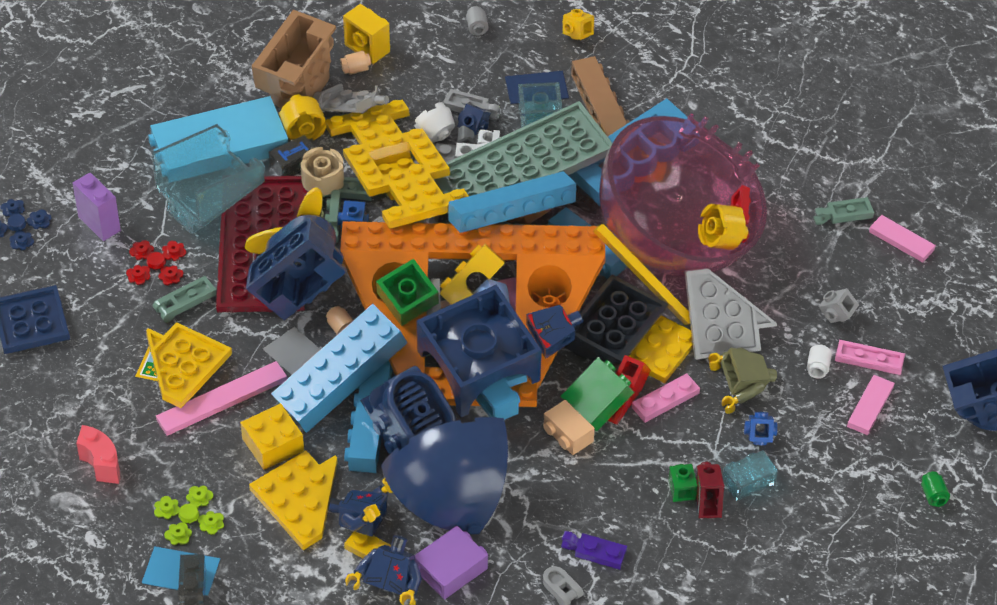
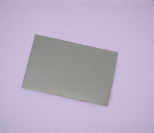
M293 327L263 348L266 353L291 375L321 350L296 327Z

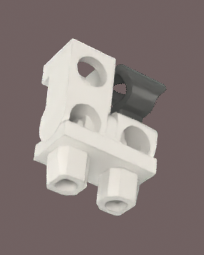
M461 126L458 129L455 158L500 138V131L480 130L478 135H474L473 130L466 126ZM468 140L470 144L463 143V141Z

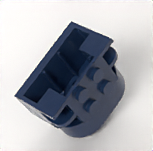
M997 349L943 365L953 405L959 417L968 420L981 429L997 431Z
M413 366L385 381L381 386L375 388L370 395L360 400L373 421L375 432L384 439V445L389 454L396 448L402 449L408 445L409 439L421 432L456 421L452 408L436 382L427 374L422 373L417 366Z

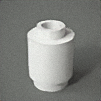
M815 345L810 348L807 370L813 378H823L829 372L832 352L825 345Z

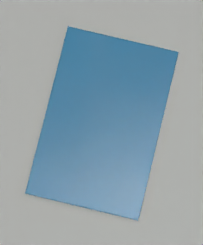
M154 546L142 583L203 595L205 591V595H208L220 558Z

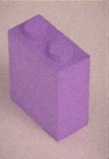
M91 173L74 181L73 189L78 217L102 241L120 232L116 197Z
M458 526L415 555V561L418 563L421 577L444 600L488 569L487 551L482 546H478L472 540L470 534L466 531L463 532Z

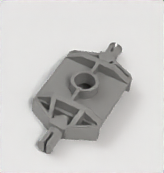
M338 84L324 91L316 92L313 98L318 100L321 110L328 112L340 111L363 114L372 106L377 104L387 105L389 103L387 95L380 96L378 85L375 86V91L370 93L367 90L360 92L343 90V85Z

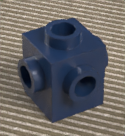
M466 104L464 110L458 116L459 123L457 127L466 126L474 131V135H478L480 130L488 129V120L491 112L472 104Z

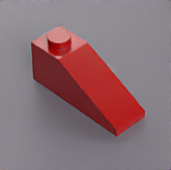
M627 355L624 356L616 375L619 377L623 374L631 382L629 387L635 393L608 420L609 422L618 425L632 405V402L641 392L651 371L644 362Z

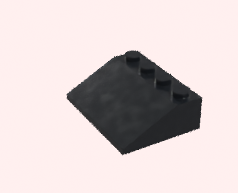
M612 274L581 311L580 315L583 323L574 326L575 339L564 348L583 358L594 360L600 358L605 362L608 360L610 363L621 364L624 356H629L667 309L668 304Z

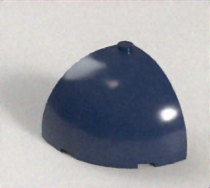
M478 417L474 419L475 422L461 423V420H456L433 427L410 438L408 445L402 449L396 448L381 465L384 477L395 496L412 513L422 520L450 531L458 526L463 532L480 534L499 503L505 483L508 462V439L504 418Z

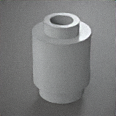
M479 6L471 7L466 14L469 32L475 36L483 35L489 29L486 13Z

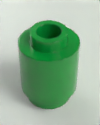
M935 471L928 472L922 476L921 487L929 505L936 507L945 505L950 499V493L943 477Z

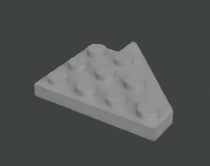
M708 268L686 270L685 280L694 359L709 358V355L712 353H718L721 356L730 347L744 348L749 352L761 351L759 329L777 326V323Z

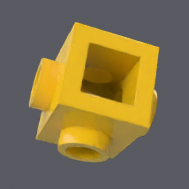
M573 9L571 12L563 15V34L575 40H582L594 35L593 15L585 13L581 9Z

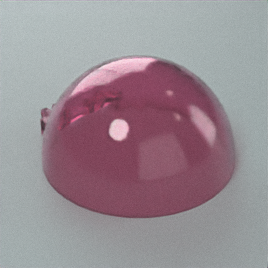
M692 113L687 119L670 116L643 118L624 128L615 138L607 152L599 184L600 205L608 229L646 268L675 277H685L686 270L708 268L715 273L732 265L756 245L764 231L767 218L764 191L755 173L760 165L757 163L754 165L748 161L753 152L749 150L744 156L740 155L738 152L743 144L738 142L734 149L714 135L719 128L717 124L708 130L704 126L709 118L704 116L699 123L693 119L694 115ZM742 185L749 187L751 203L748 214L750 219L746 225L749 238L744 243L741 242L733 250L710 248L707 245H703L698 235V224H702L703 217L700 216L704 208L709 204L731 206V196Z

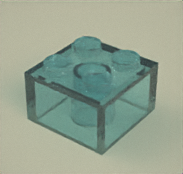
M559 82L518 84L520 128L562 109Z

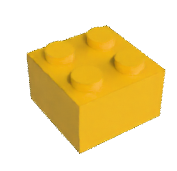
M359 4L343 16L344 42L347 47L354 52L364 51L365 54H369L372 64L390 52L389 22L386 19L381 18L362 4Z
M281 403L240 422L242 439L263 470L304 451L303 434Z

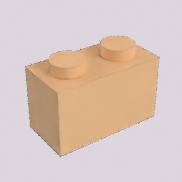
M566 400L544 413L543 427L546 433L552 435L564 450L567 449L572 455L594 442L595 428Z

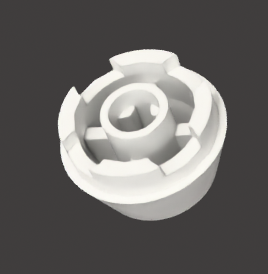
M443 102L436 103L435 109L428 112L425 110L415 119L417 124L414 127L416 129L422 128L432 143L446 139L455 127L451 110Z

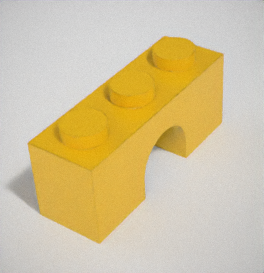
M486 243L482 247L477 245L470 253L472 258L467 263L462 261L455 269L457 274L452 279L447 277L440 285L442 290L439 294L451 305L474 295L466 284V279L471 273L480 272L490 279L505 263Z

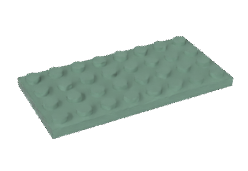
M578 101L446 162L450 168V175L434 179L443 194L456 189H464L469 196L563 171L569 175L616 153V148L581 102Z

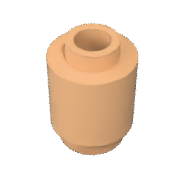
M364 51L344 56L345 58L340 59L344 74L349 73L352 75L369 70L368 66L371 65L370 56L365 54Z
M340 306L331 308L326 315L328 324L337 335L354 321L349 313Z

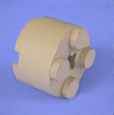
M317 147L304 154L301 162L302 184L308 192L317 187L321 190L323 197L330 195L333 190L343 188L344 166L343 158L339 152L331 148L329 151L323 150V147Z

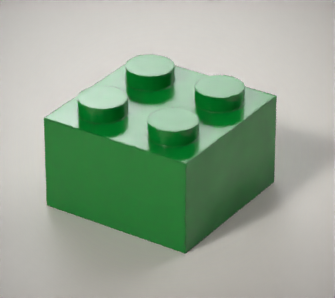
M414 258L376 281L377 294L401 326L439 304L438 290Z

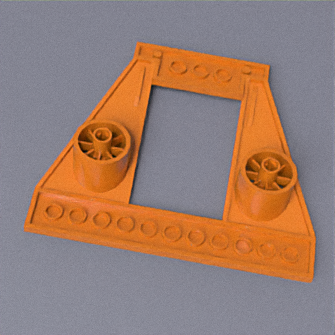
M351 221L343 222L340 251L344 257L343 264L347 269L364 309L366 310L374 304L401 331L408 342L388 360L395 376L413 366H417L422 373L427 374L436 382L447 402L452 406H456L454 395L442 368L425 367V356L421 357L417 351V320L427 316V311L401 326L377 294V280L413 258L428 277L429 259H471L470 253L477 245L482 247L486 243L503 260H517L516 313L528 329L526 325V314L557 305H561L567 315L579 311L605 263V243L593 232L598 226L492 224L460 233L452 224L410 223L391 229L388 228L385 222ZM557 352L546 359L542 354L540 381L532 384L527 376V382L510 387L520 397L519 407H537V390ZM474 400V402L472 403L471 406H480V405L478 404V402H477L476 400Z

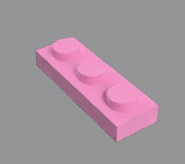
M686 373L632 402V409L646 423L700 394V387Z

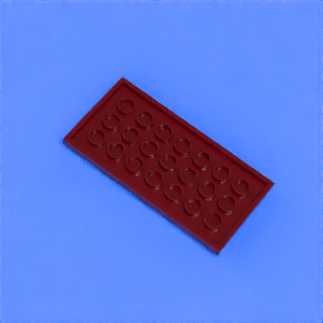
M301 176L223 177L216 300L217 312H273L246 290L248 271L253 262V253L245 249V243L252 235L265 230L284 227L297 217L299 207L308 193L302 184ZM254 254V260L260 254ZM305 305L297 311H305Z

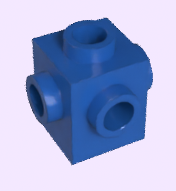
M344 201L343 211L338 213V225L342 227L343 222L351 221L369 222V214H366V202Z
M755 412V415H749V421H745L744 435H748L749 441L753 442L754 445H767V442L773 443V436H777V422H774L772 416H768V412ZM764 424V429L758 431L756 425Z

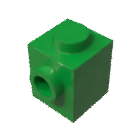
M693 464L669 466L668 481L673 502L696 500L697 482Z

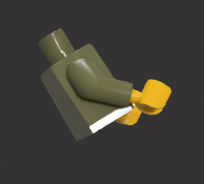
M730 347L721 356L718 353L709 355L710 370L717 371L721 368L722 364L731 395H736L734 398L725 396L722 399V406L730 404L725 408V413L727 414L735 411V404H742L761 394L767 384L775 382L777 378L776 369L767 368L762 355L749 352L744 348Z

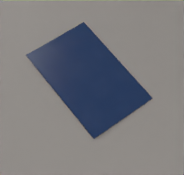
M563 71L505 76L510 104L569 98Z

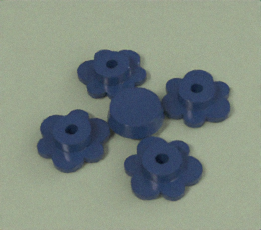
M9 199L7 203H3L0 206L3 216H9L7 224L0 221V237L4 236V232L8 228L12 231H17L14 236L9 238L11 242L10 247L12 249L25 250L34 244V240L31 238V233H25L20 230L25 228L26 224L33 226L34 229L46 228L50 224L51 215L41 209L37 212H31L30 217L25 220L24 216L20 214L25 211L23 201Z

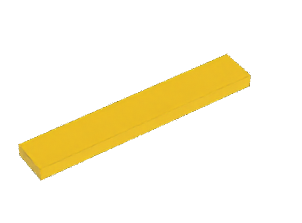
M604 224L599 225L593 232L658 299L668 304L667 308L684 325L690 324L689 311Z

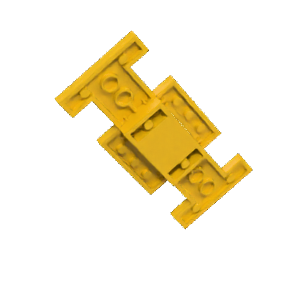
M393 100L387 105L372 106L363 114L351 112L342 116H333L326 120V129L331 137L352 132L360 144L343 149V154L368 196L386 193L390 200H395L399 205L382 211L383 220L389 229L448 213L450 201L469 196L464 189H456L445 194L442 193L434 179L449 176L450 168L422 128L412 129L406 133L400 131L394 120L410 116L409 108L403 100ZM410 151L419 164L414 163V161L411 158Z

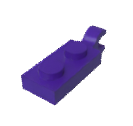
M564 531L561 547L574 550L575 557L615 569H621L627 551L626 545L584 533L578 538L569 531Z

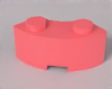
M82 425L76 443L79 460L88 462L94 467L96 481L119 484L120 468L113 442L103 432L93 427Z

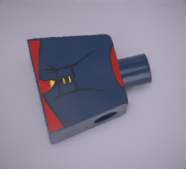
M561 305L526 314V325L541 348L545 359L575 339L574 326L583 323L579 311L567 315Z

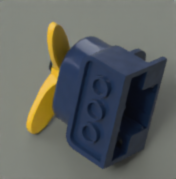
M317 187L311 189L306 194L296 218L284 227L254 234L245 243L247 251L261 254L249 267L246 290L283 320H286L306 303L310 304L320 292L327 291L333 282L347 272L343 264V254L336 248V232L327 220L320 217L323 195Z

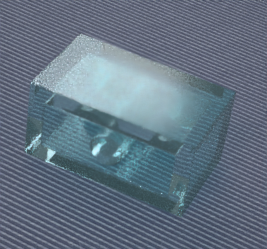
M764 450L758 453H751L742 460L727 464L723 468L722 477L724 485L737 501L776 484L778 470Z

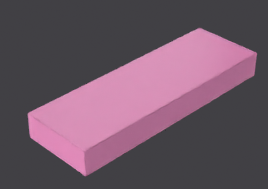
M883 215L869 229V232L922 263L935 250L936 245Z
M839 340L835 361L901 375L905 353Z
M873 375L852 413L847 427L868 435L892 392L894 383Z

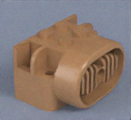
M292 10L251 66L255 88L269 93L274 105L281 109L296 94L313 97L316 92H321L330 77V51L334 46V40L331 35L336 30V26Z

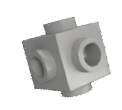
M846 288L826 293L819 308L829 322L834 323L850 319L859 304Z

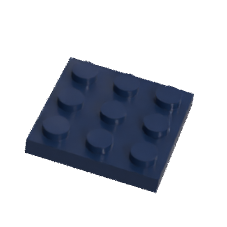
M57 285L0 297V339L4 354L70 340Z

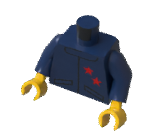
M384 478L382 481L384 486L380 485L371 492L351 490L344 500L332 498L329 512L339 514V525L341 527L373 537L387 514L388 492H393Z
M394 535L391 547L383 545L370 551L359 562L354 573L346 576V586L351 580H355L357 582L353 589L357 590L360 587V578H363L362 582L399 594L402 605H404L407 599H411L410 605H416L414 595L418 592L422 577L418 563L415 561V555L404 551L407 538Z

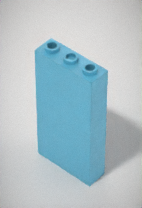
M271 96L150 125L151 134L148 135L150 146H155V149H153L155 159L161 162L159 164L161 175L166 176L168 183L279 156L278 150L282 153L286 150L289 151L288 137Z

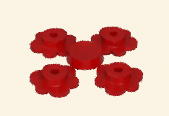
M147 240L133 243L129 254L135 256L136 260L147 259V266L135 265L133 268L128 269L126 275L130 283L144 284L145 280H149L151 277L149 274L150 268H161L158 278L163 280L164 285L169 286L180 282V278L184 275L183 270L178 269L175 265L171 267L164 265L166 264V259L176 261L179 257L186 255L183 243L169 241L167 246L162 247L163 254L153 252L154 247Z

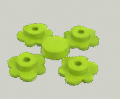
M192 486L189 489V494L186 496V500L190 504H184L180 508L178 500H172L169 496H164L160 501L155 502L154 507L156 509L154 514L156 517L170 519L172 516L178 515L182 521L177 525L171 524L169 526V530L164 534L165 539L169 540L172 545H177L178 543L181 545L187 544L192 531L188 529L186 523H192L197 519L200 524V530L207 531L208 534L213 535L217 533L218 529H222L224 527L223 514H214L213 511H208L206 515L199 516V510L197 509L201 505L207 506L209 504V501L213 498V492L207 490L206 486Z

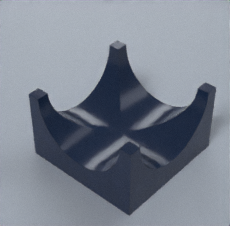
M497 284L417 320V351L421 357L431 354L442 368L453 392L456 411L460 417L469 414L472 403L482 391L502 378L524 374L528 376L532 384L540 381L542 350Z

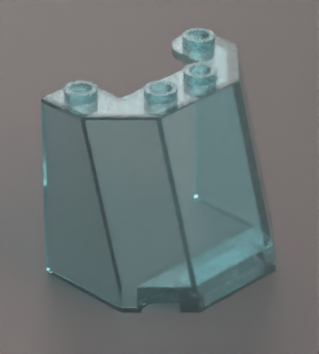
M218 124L152 152L156 188L167 199L168 204L166 208L169 214L191 234L205 227L265 182V166L262 161L253 158L250 159V167L244 164L240 157L235 156L230 151V135Z

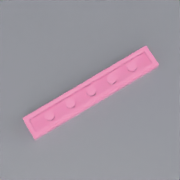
M277 361L189 400L182 408L176 406L156 415V420L166 436L284 383L287 380V375Z

